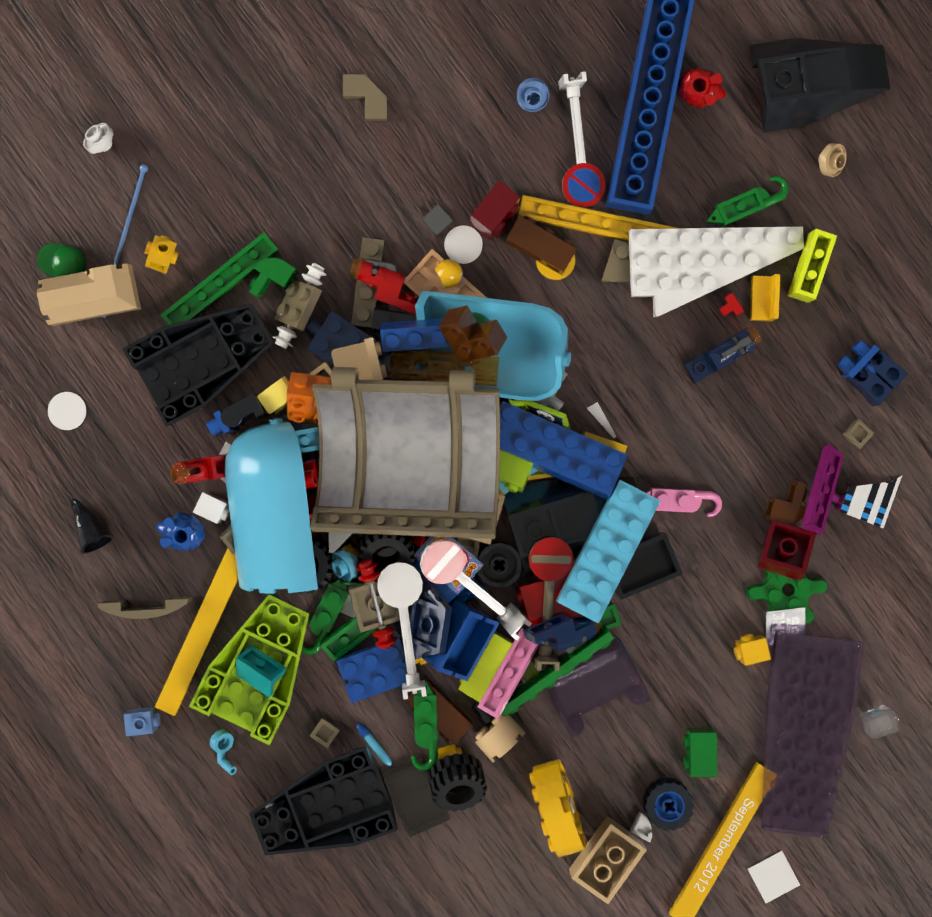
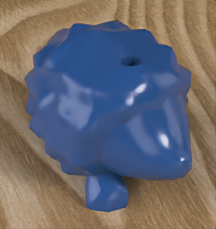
M178 512L174 517H168L156 525V529L163 537L160 539V545L163 548L170 546L177 550H194L201 545L205 538L204 524L198 518H195L194 515H188L187 513Z

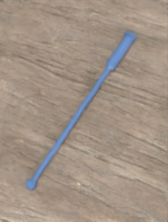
M146 164L140 165L141 172L113 265L116 264V267L119 263L144 175L149 169Z

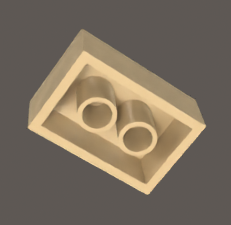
M606 816L586 844V849L581 851L569 868L571 878L609 904L647 851L645 844L640 838L609 816Z

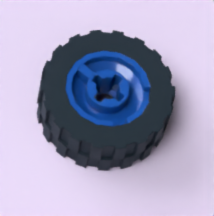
M669 777L657 779L654 783L652 782L646 788L645 795H643V808L650 822L654 823L657 828H662L665 831H674L677 828L684 827L683 825L688 823L693 815L694 804L687 788L681 782L679 783L676 779H669ZM672 802V805L670 807H665L664 803Z

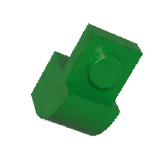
M263 259L254 266V269L260 275L252 279L249 285L251 288L249 292L261 299L271 281L286 290L298 271L281 259Z

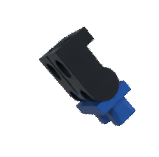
M253 393L225 408L223 411L219 410L213 413L215 419L207 422L206 425L211 435L233 434L239 431L237 427L245 426L251 418L255 416L257 418H266L272 414H268L257 398L259 394Z

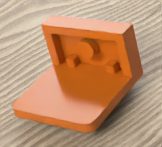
M291 372L287 389V418L298 423L307 422L318 425L317 408L312 385H332L331 377Z

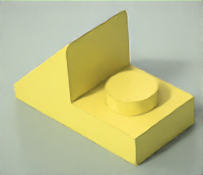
M285 376L257 396L268 414L273 412L278 414L287 406L289 382Z

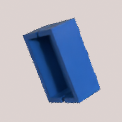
M454 600L451 605L452 613L446 652L422 659L439 672L468 681L500 623L486 612Z
M401 635L395 636L397 641L388 649H381V647L373 644L342 655L337 659L336 662L342 679H347L345 687L351 704L406 683L407 667L406 661L404 660L403 662L405 652Z

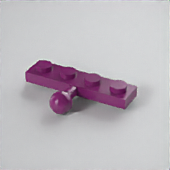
M831 445L823 446L802 521V526L809 531L816 532V535H821L824 532L831 502H833L835 509L840 511L846 496L844 494L838 495L834 492L844 454Z

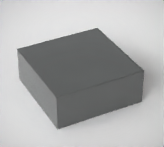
M438 204L422 218L424 224L436 236L440 235L453 222L450 216Z

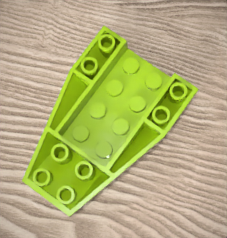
M269 594L208 666L189 707L207 716L213 713L250 731L251 737L270 745L291 702L310 613ZM250 645H253L286 667L285 674L274 683L273 694L270 697H267L236 675V658Z

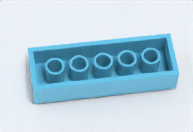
M618 480L556 601L599 623L660 500Z

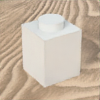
M202 492L193 513L218 524L222 523L223 520H227L230 514L228 501L216 495Z

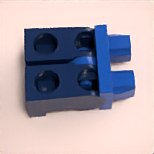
M862 340L858 341L851 348L859 356L855 361L848 355H845L837 363L841 371L844 372L841 376L857 389L872 407L880 405L893 391L892 389H895L908 375L905 370L876 345L870 346Z

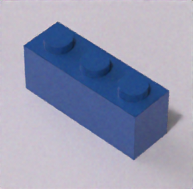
M443 318L382 323L380 328L382 352L451 347L438 327Z

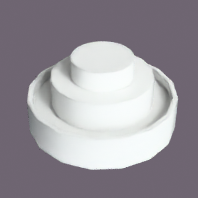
M106 123L90 127L85 133L84 148L92 154L108 151L112 146V128Z

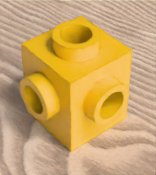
M155 235L153 242L148 241L144 254L148 255L145 267L167 274L170 263L175 265L179 252L175 251L177 243L173 242L169 237Z

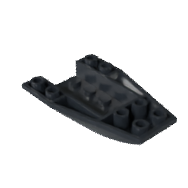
M790 38L749 46L752 68L758 67L764 100V107L760 111L763 133L808 126L891 89L883 45Z
M248 304L161 327L124 347L122 350L133 369L138 371L157 404L156 410L165 426L169 427L207 406L269 349L274 342L253 304Z
M618 477V480L637 488L634 477ZM562 480L539 481L526 485L523 492L517 491L514 493L509 491L503 495L505 496V510L516 541L525 577L535 575L529 566V553L533 545L545 537H556L566 542L572 550L573 562L576 561L607 500Z
M367 746L322 762L249 813L265 855L357 846L398 830L392 799L377 760Z

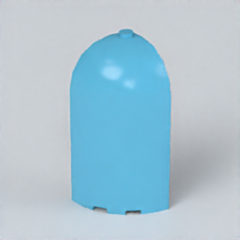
M422 290L415 305L417 320L444 318L449 309L468 306L471 312L481 313L490 321L498 320L507 339L498 355L460 362L451 347L416 349L408 369L411 381L449 382L450 370H475V388L499 389V397L526 401H539L551 397L561 387L566 366L569 367L571 361V353L568 352V328L563 318L551 308L533 303Z
M283 418L269 419L270 423L249 428L233 441L225 460V481L239 587L249 592L253 591V589H259V593L274 594L276 589H288V593L317 590L318 585L305 476L298 439L290 422L283 421Z

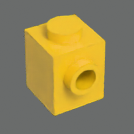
M746 634L742 635L741 639L735 640L734 654L736 660H739L745 666L771 660L767 640L764 636Z

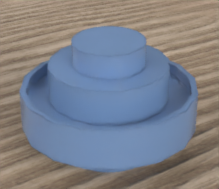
M538 78L524 80L517 89L518 104L528 112H536L543 109L549 101V90L546 83Z

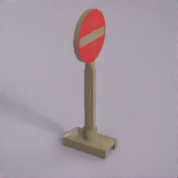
M545 537L537 541L531 548L528 557L529 566L533 573L541 580H545L542 622L552 618L554 582L565 577L573 564V553L569 545L556 537ZM548 642L540 644L539 650H536L531 659L536 670L541 671L542 664H551L555 671H559L560 662Z

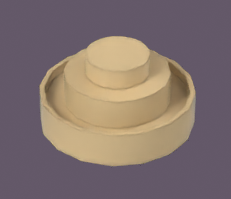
M830 143L821 152L818 162L823 175L835 177L841 173L846 164V149L843 145Z

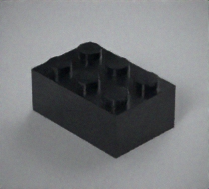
M661 531L640 541L615 590L620 600L683 575L665 532Z

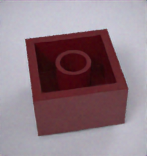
M499 180L471 214L470 225L490 241L494 236L498 238L505 229V222L508 219L512 221L518 214L520 196Z
M772 519L766 532L757 568L801 581L807 571L816 532Z

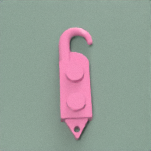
M650 487V490L645 492L660 500L656 511L695 512L699 509L702 499L713 500L716 505L712 512L706 514L707 517L717 515L722 508L720 496L712 491Z

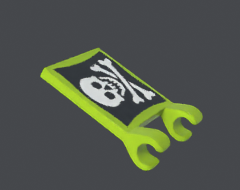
M508 400L511 405L571 430L567 415L534 401Z

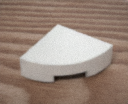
M639 811L630 828V832L650 842L652 839L650 821L644 813Z

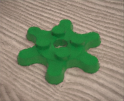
M764 570L765 580L761 584H752L747 587L746 596L752 601L765 600L769 606L768 612L805 607V624H809L814 619V612L808 606V599L813 594L824 593L827 590L828 584L823 578L811 579L806 574L801 581ZM790 583L793 587V593L784 595L782 587Z

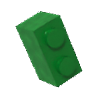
M712 727L686 728V735H683L682 738L683 747L686 748V757H683L684 770L687 771L690 777H717V732Z

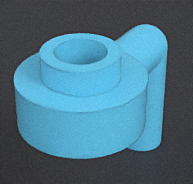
M221 729L212 735L210 747L217 753V763L230 775H234L237 768L226 759V752L232 747L234 738L227 730Z

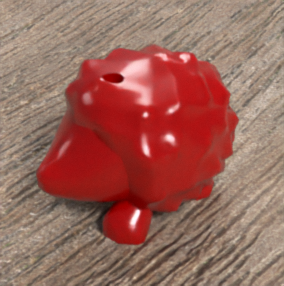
M697 67L695 70L685 71L678 81V95L681 96L682 100L686 101L688 105L701 109L706 105H713L716 101L724 98L726 93L720 84L722 82L720 73L714 74L713 71H708L707 69Z

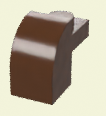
M791 481L786 501L769 498L764 519L771 521L773 519L786 524L796 523L803 519L806 506L801 505V503L807 496L806 483Z

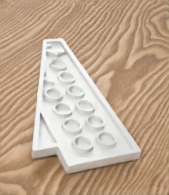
M803 227L630 229L628 232L631 297H653V317L661 316L804 249Z

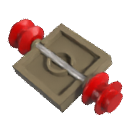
M372 559L359 562V566L355 569L356 571H361L362 574L358 577V580L366 583L348 588L360 633L377 628L372 634L373 637H378L375 646L381 647V649H388L394 645L397 638L391 636L395 629L387 626V624L400 621L399 609L386 604L379 595L377 578L380 572L374 570L378 563L372 562Z

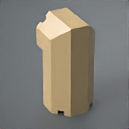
M116 264L91 268L89 271L38 280V285H42V288L37 289L38 302L42 315H48L50 320H46L48 325L56 326L141 309L133 267L130 264H122L121 269H117Z

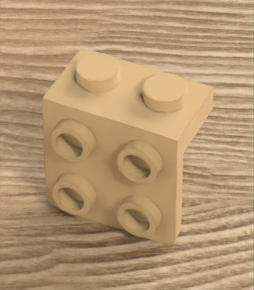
M373 337L364 339L362 343L337 348L331 352L334 367L358 368L359 380H384V378L388 377L385 364H380L379 356L382 355L380 342L375 343Z

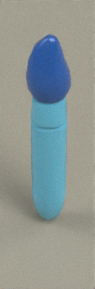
M357 723L358 733L364 737L381 761L387 766H391V758L370 733L369 729L361 723Z

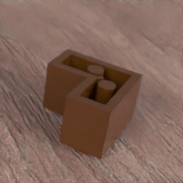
M468 306L449 309L438 326L460 362L498 355L507 339L498 320L477 323Z

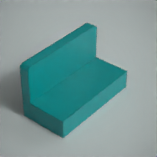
M250 645L236 658V675L267 697L273 694L274 683L286 672V667L253 645Z

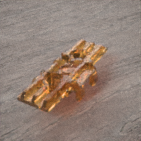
M431 348L426 349L425 352L391 351L388 379L449 382L450 370H465L466 367L471 366L475 370V385L497 386L499 357L490 356L460 362L455 352L431 351ZM417 363L425 364V369L418 370L415 368V365Z

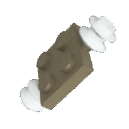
M312 263L311 266L306 265L309 271L307 274H302L307 282L302 283L294 279L286 289V295L282 303L277 308L274 319L285 324L286 327H277L279 334L278 336H273V338L276 339L275 344L287 349L288 345L293 347L290 341L292 338H297V335L292 330L294 328L300 331L304 330L322 293V290L314 287V285H322L320 278L327 274L323 272V267Z

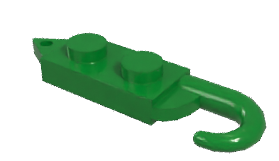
M780 176L770 177L769 181L780 183L781 191L779 193L769 196L765 189L756 187L717 204L707 223L723 224L724 227L781 202L788 194V183Z
M340 579L334 583H329L310 621V629L318 637L312 647L302 646L301 652L304 654L312 655L321 650L320 642L328 637L349 595L347 585L340 583Z
M426 680L427 696L422 697L421 690L414 694L415 742L419 747L429 749V760L425 764H420L414 755L411 757L414 767L422 771L430 770L438 759L436 693H433Z

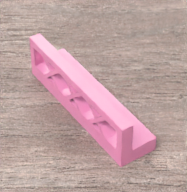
M523 628L518 633L520 638L514 640L478 705V708L499 719L540 645L527 640Z

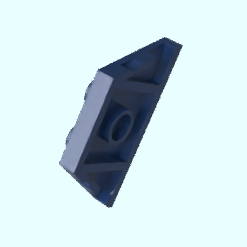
M421 576L423 581L422 592L418 600L412 605L410 618L415 660L446 652L452 613L451 606L425 576Z

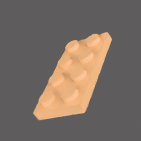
M433 249L412 270L404 282L418 297H420L423 290L487 298L463 276L460 283L455 287H444L435 271L437 264L444 259Z

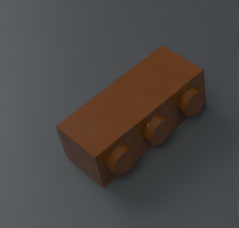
M519 215L505 243L558 274L563 275L577 250L574 247V243L565 238L559 239L551 229L547 227L542 229L535 225L536 221L528 216L523 218Z
M425 675L421 680H426L433 693H436L437 729L440 731L439 735L446 742L451 741L455 745L473 726V720ZM410 691L407 704L414 711V694Z

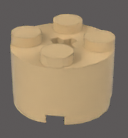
M501 713L499 719H493V724L489 728L484 726L476 733L475 738L477 740L475 743L492 763L496 761L495 756L501 758L518 742L519 734L522 737L525 735V731L510 714L504 716Z

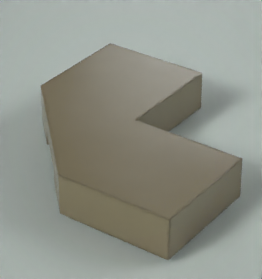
M343 74V99H365V121H387V96L365 74Z

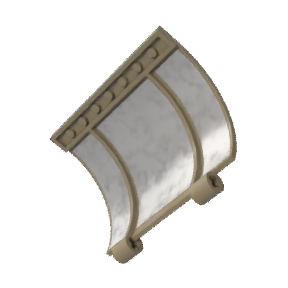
M333 367L331 373L332 385H312L319 426V477L316 503L313 508L310 525L311 531L495 539L500 474L499 389L475 388V370H450L449 382L359 380L358 368Z

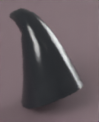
M71 500L81 554L93 552L110 543L114 539L112 533L79 500Z

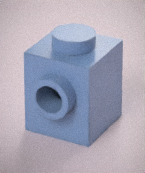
M155 707L130 709L123 714L126 736L153 734L158 729V726H160V714L157 713Z

